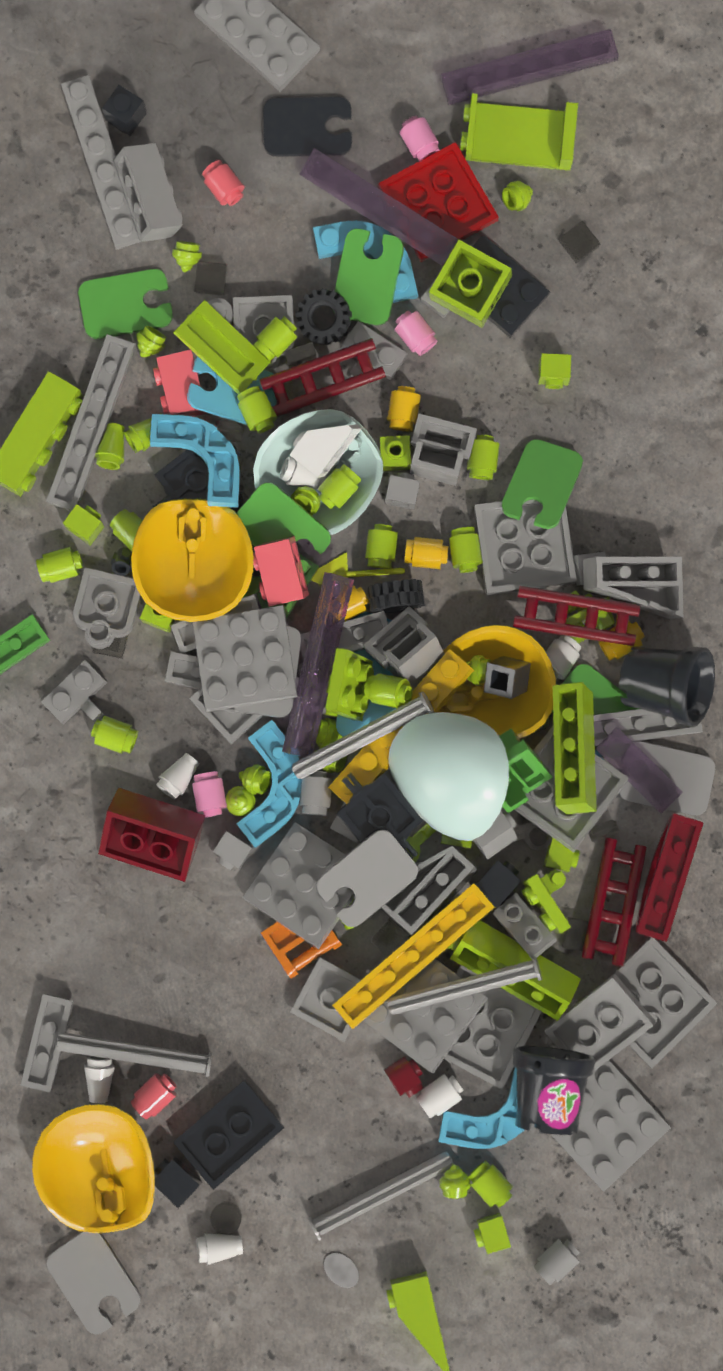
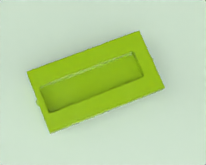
M205 300L191 314L187 315V319L173 332L238 395L246 390L253 381H256L259 374L270 364V361Z

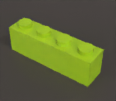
M48 371L0 448L1 486L20 497L24 491L29 492L36 481L35 473L40 465L44 467L52 455L50 449L55 441H60L64 437L68 428L66 423L71 415L76 416L83 401L81 400L83 395L80 389Z
M583 682L553 685L555 804L565 814L597 812L593 692Z
M478 921L463 934L450 958L477 975L532 960L517 941L482 921ZM540 955L537 957L542 980L539 981L536 977L500 988L558 1021L571 1003L581 978Z

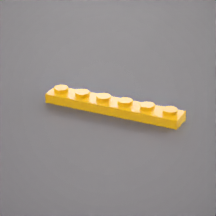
M449 649L413 690L411 701L420 697L419 693L423 691L430 700L434 713H438L473 673V668ZM402 727L364 746L328 788L347 804L353 794L341 781L344 777H347L346 775L352 772L358 782L364 786L373 782L382 773H385L389 768L388 757L392 741Z
M473 883L332 1006L347 1024L354 1029L495 908L494 905Z

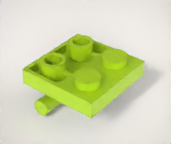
M336 648L332 675H329L326 691L328 694L325 708L326 715L334 717L341 715L351 720L363 721V715L368 708V699L365 696L364 689L367 679L374 675L373 661L348 649Z
M553 870L541 878L537 874L532 875L522 882L525 888L521 890L531 906L536 904L542 914L538 916L539 920L550 932L554 931L555 934H561L571 927L550 895L561 888L566 882L565 874L560 870Z

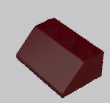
M118 787L107 810L98 854L185 882L200 840L206 815Z

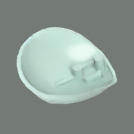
M327 409L305 413L278 427L261 445L256 456L253 472L256 489L263 483L271 482L291 497L299 486L286 485L285 481L280 479V472L285 459L288 456L291 457L290 454L295 448L293 442L302 432L306 433L308 430L345 425L360 426L362 429L328 474L329 476L336 467L339 469L345 464L361 478L357 485L359 488L340 509L336 506L330 509L320 500L318 511L312 515L333 535L351 525L366 510L380 485L383 474V460L375 441L358 421L342 411ZM315 489L316 492L320 495L321 492L318 489Z
M446 712L428 713L418 716L405 724L392 741L388 757L391 775L406 800L428 825L444 835L465 841H471L482 836L492 826L501 811L509 783V762L502 740L490 726L476 718Z

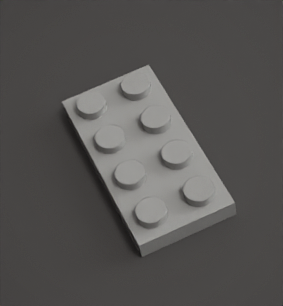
M204 0L194 10L195 16L279 92L320 51V46L269 0Z

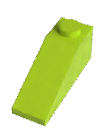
M427 1271L390 1280L392 1289L386 1290L390 1309H397L398 1317L442 1371H450Z

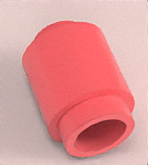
M217 160L205 168L202 176L205 178L204 183L221 205L228 204L232 206L242 199V192L245 186L228 164H223L221 160Z
M155 1073L134 1093L135 1098L130 1103L140 1116L148 1120L151 1116L155 1117L177 1096L174 1091L177 1086L168 1075L163 1074L160 1076Z

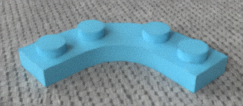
M343 221L313 227L319 259L342 255L345 238L353 229L370 231L369 240L364 246V253L371 259H377L382 255L383 234L394 235L378 225L365 221ZM405 248L393 303L418 298L411 261Z
M152 414L151 447L183 448L194 451L203 458L208 466V506L238 507L240 470L237 454L231 442L217 430V427L205 420L184 415Z
M273 720L248 737L249 741L266 761L272 773V787L269 796L259 807L236 823L255 848L286 825L294 815L301 796L302 779L297 778L292 770V764L299 761V757L291 743Z
M514 1066L507 1100L498 1111L487 1116H472L445 1111L442 1117L438 1142L474 1149H488L506 1144L524 1131V1129L518 1128L515 1125L517 1111V1068Z

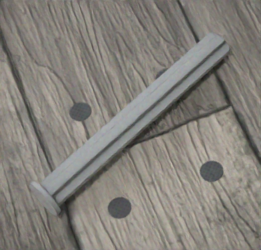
M422 691L419 693L420 697L293 763L292 770L295 776L303 779L404 726L414 718L426 713H434L430 700Z
M532 956L531 961L391 997L388 999V1008L391 1014L396 1015L536 977L540 981L542 980V975L536 956Z
M63 1032L59 1033L56 1045L58 1051L205 1073V1077L209 1076L212 1052L204 1055Z
M445 1151L315 1219H312L311 1216L308 1217V1220L318 1240H321V1235L447 1171L454 1162L450 1154Z

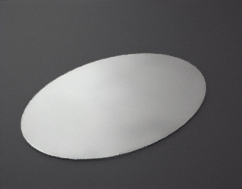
M331 1253L326 1256L324 1269L330 1280L340 1287H354L359 1280V1273L355 1264L347 1256L340 1253Z

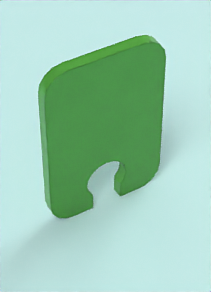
M353 229L345 238L335 292L342 296L350 306L349 309L352 312L350 320L383 325L390 317L404 245L399 238L383 234L382 255L377 259H369L364 253V246L369 240L370 231Z
M150 269L88 280L82 283L79 288V299L87 335L93 339L106 338L107 334L118 336L139 332L146 325L155 329L168 326L173 319L171 303L161 304L157 308H149L143 302L145 294L150 290H168L165 274L158 269Z
M536 439L528 442L503 498L502 511L504 514L520 520L523 513L522 505L528 500H537L541 503L543 510L536 516L534 525L544 529L556 527L560 522L582 469V456L573 450Z
M271 482L260 485L236 513L247 529L250 541L254 546L295 536L296 542L300 539L311 541L314 549L322 554L331 543L332 537L329 530L281 488ZM300 558L305 574L312 564L306 559Z
M578 665L563 682V684L583 682L593 692L594 715L639 710V708L625 706L620 697L627 698V694L589 665ZM626 742L595 747L606 756L617 758L626 751L630 744Z

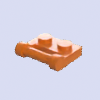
M278 922L261 932V935L290 979L298 975L297 971L332 948L336 950L342 946L332 930L319 949L313 946L290 961L286 953L305 940Z

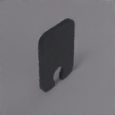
M344 97L269 99L263 108L265 151L274 157L339 156L347 154L352 147V132L332 135L326 130L325 126L327 121L334 117L342 120H352L350 102Z

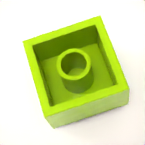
M458 240L429 290L430 300L483 328L512 277V268Z

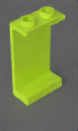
M472 93L471 104L465 103L463 122H469L468 132H462L460 150H466V160L571 171L578 103L566 102L565 111L477 103L478 94Z

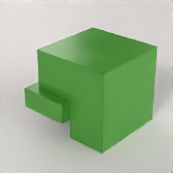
M512 729L499 736L505 747L509 762V783L502 805L507 813L529 801L526 794L552 778L545 764L524 740L521 741Z

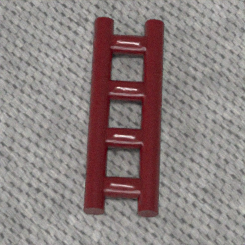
M373 338L259 380L263 390L273 389L278 404L272 406L276 416L279 417L385 378L386 375L383 366L373 368L368 352L375 350L376 347ZM357 356L362 373L345 379L340 362ZM329 367L334 384L317 390L312 372ZM300 377L306 394L289 400L283 383Z
M519 585L518 597L526 598L524 616H514L513 627L634 647L636 635L627 633L629 615L639 616L640 605ZM539 601L557 603L554 621L536 619ZM569 606L587 608L584 626L566 623ZM599 610L617 613L615 631L596 628Z
M605 838L581 958L593 960L595 951L613 955L612 965L624 967L647 847L635 845L634 853L615 850L616 839ZM613 862L631 865L628 883L610 879ZM607 891L625 895L622 913L604 909ZM601 921L619 925L616 943L598 939Z

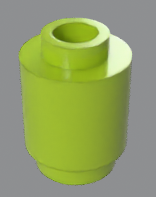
M275 316L256 337L258 340L253 346L271 362L275 356L279 358L297 338L294 334L297 328L285 316L281 320Z
M259 386L248 388L237 396L239 400L238 407L250 431L257 430L260 434L274 427L273 422L277 419V416L265 392L261 391Z
M476 435L470 458L467 462L470 478L492 480L493 473L497 472L500 443L495 442L493 436Z
M345 464L339 469L336 467L318 487V490L321 492L318 498L328 508L332 509L336 506L340 509L359 488L357 485L361 478Z
M124 509L113 518L110 527L113 529V534L132 551L135 536L143 520L134 512Z
M374 524V529L368 530L365 559H368V567L391 569L392 562H395L398 532L392 531V526Z
M461 527L451 530L449 545L453 568L459 569L460 573L477 571V566L483 562L479 535L475 534L474 527Z
M71 546L42 554V558L36 559L42 582L50 581L54 583L78 576L79 569L83 568L79 551L73 552Z
M379 673L376 676L371 675L367 679L364 693L366 698L370 699L374 704L399 708L411 701L413 690L407 679Z
M104 716L102 721L96 720L91 737L95 738V745L123 754V752L130 754L135 746L139 731L132 729L133 726Z
M486 1160L480 1163L468 1175L472 1182V1188L489 1207L496 1204L500 1208L513 1196L509 1192L513 1185L494 1164L490 1165Z

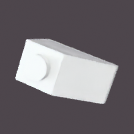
M345 425L308 430L306 433L302 432L293 442L295 448L290 456L317 478L327 477L362 428L358 425Z

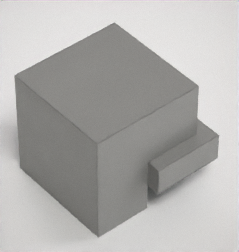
M418 414L411 440V445L416 447L411 462L410 474L456 486L463 458L468 460L470 458L477 428Z
M410 606L363 645L365 650L384 669H388L395 677L407 679L412 690L416 688L444 656L436 635L430 631L428 623Z

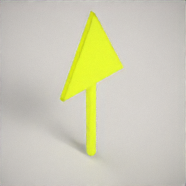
M346 552L320 567L311 581L339 592L349 586L348 577L404 574L405 569L348 571Z

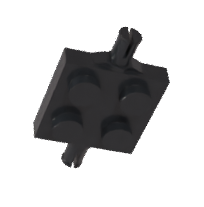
M233 445V447H234V449H235V452H236V454H237V457L240 456L241 453H240L239 450L235 447V445ZM186 450L154 474L164 487L166 497L153 505V508L160 503L170 500H207L208 466L203 458L192 450Z
M352 772L346 775L347 777H344L341 781L353 795L348 803L336 812L337 816L360 843L374 832L386 830L394 836L410 858L413 859L418 852L406 839H408L411 831L423 822V819L385 773H382L373 782L364 786L358 782Z

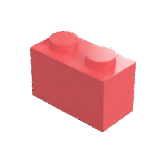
M192 350L157 357L158 367L153 368L157 386L163 385L165 396L160 397L164 414L170 413V415L192 417L207 414V412L191 407L187 400L190 383L200 386L198 373L192 371L194 365Z
M295 536L259 544L254 547L253 565L256 571L260 570L262 582L259 584L260 593L263 600H267L269 607L304 599L309 595Z

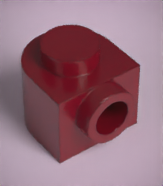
M404 1056L384 1069L400 1096L406 1093L408 1098L424 1089L418 1078L423 1073L414 1059L407 1061Z

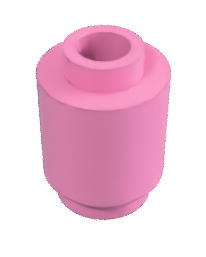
M413 116L402 124L403 128L400 131V135L413 158L420 161L440 150L438 147L439 142L425 118Z
M408 310L395 321L398 324L395 332L412 352L416 351L419 356L428 352L438 342L434 337L435 332L418 311L411 313Z
M218 771L194 775L195 783L192 784L197 813L203 812L206 815L205 818L222 815V809L227 807L223 781L222 778H219Z

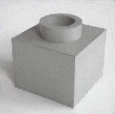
M397 473V476L390 475L385 504L414 510L420 481L414 480L415 476L407 473Z
M226 831L213 852L218 855L216 862L231 871L234 866L241 869L253 848Z

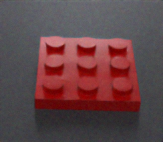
M456 142L378 183L381 194L420 262L451 247L458 240L462 241L499 220L498 214Z

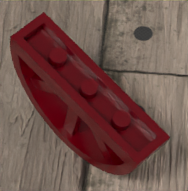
M675 813L668 819L657 844L643 888L636 920L637 933L664 942L668 941L704 822Z

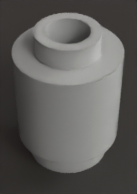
M316 771L302 779L300 806H303L302 814L327 815V808H330L332 792L328 787L332 784L333 780L327 778V772Z
M558 1238L537 1258L539 1262L533 1267L551 1286L555 1281L559 1283L580 1263L576 1258L580 1252L568 1239L562 1242Z

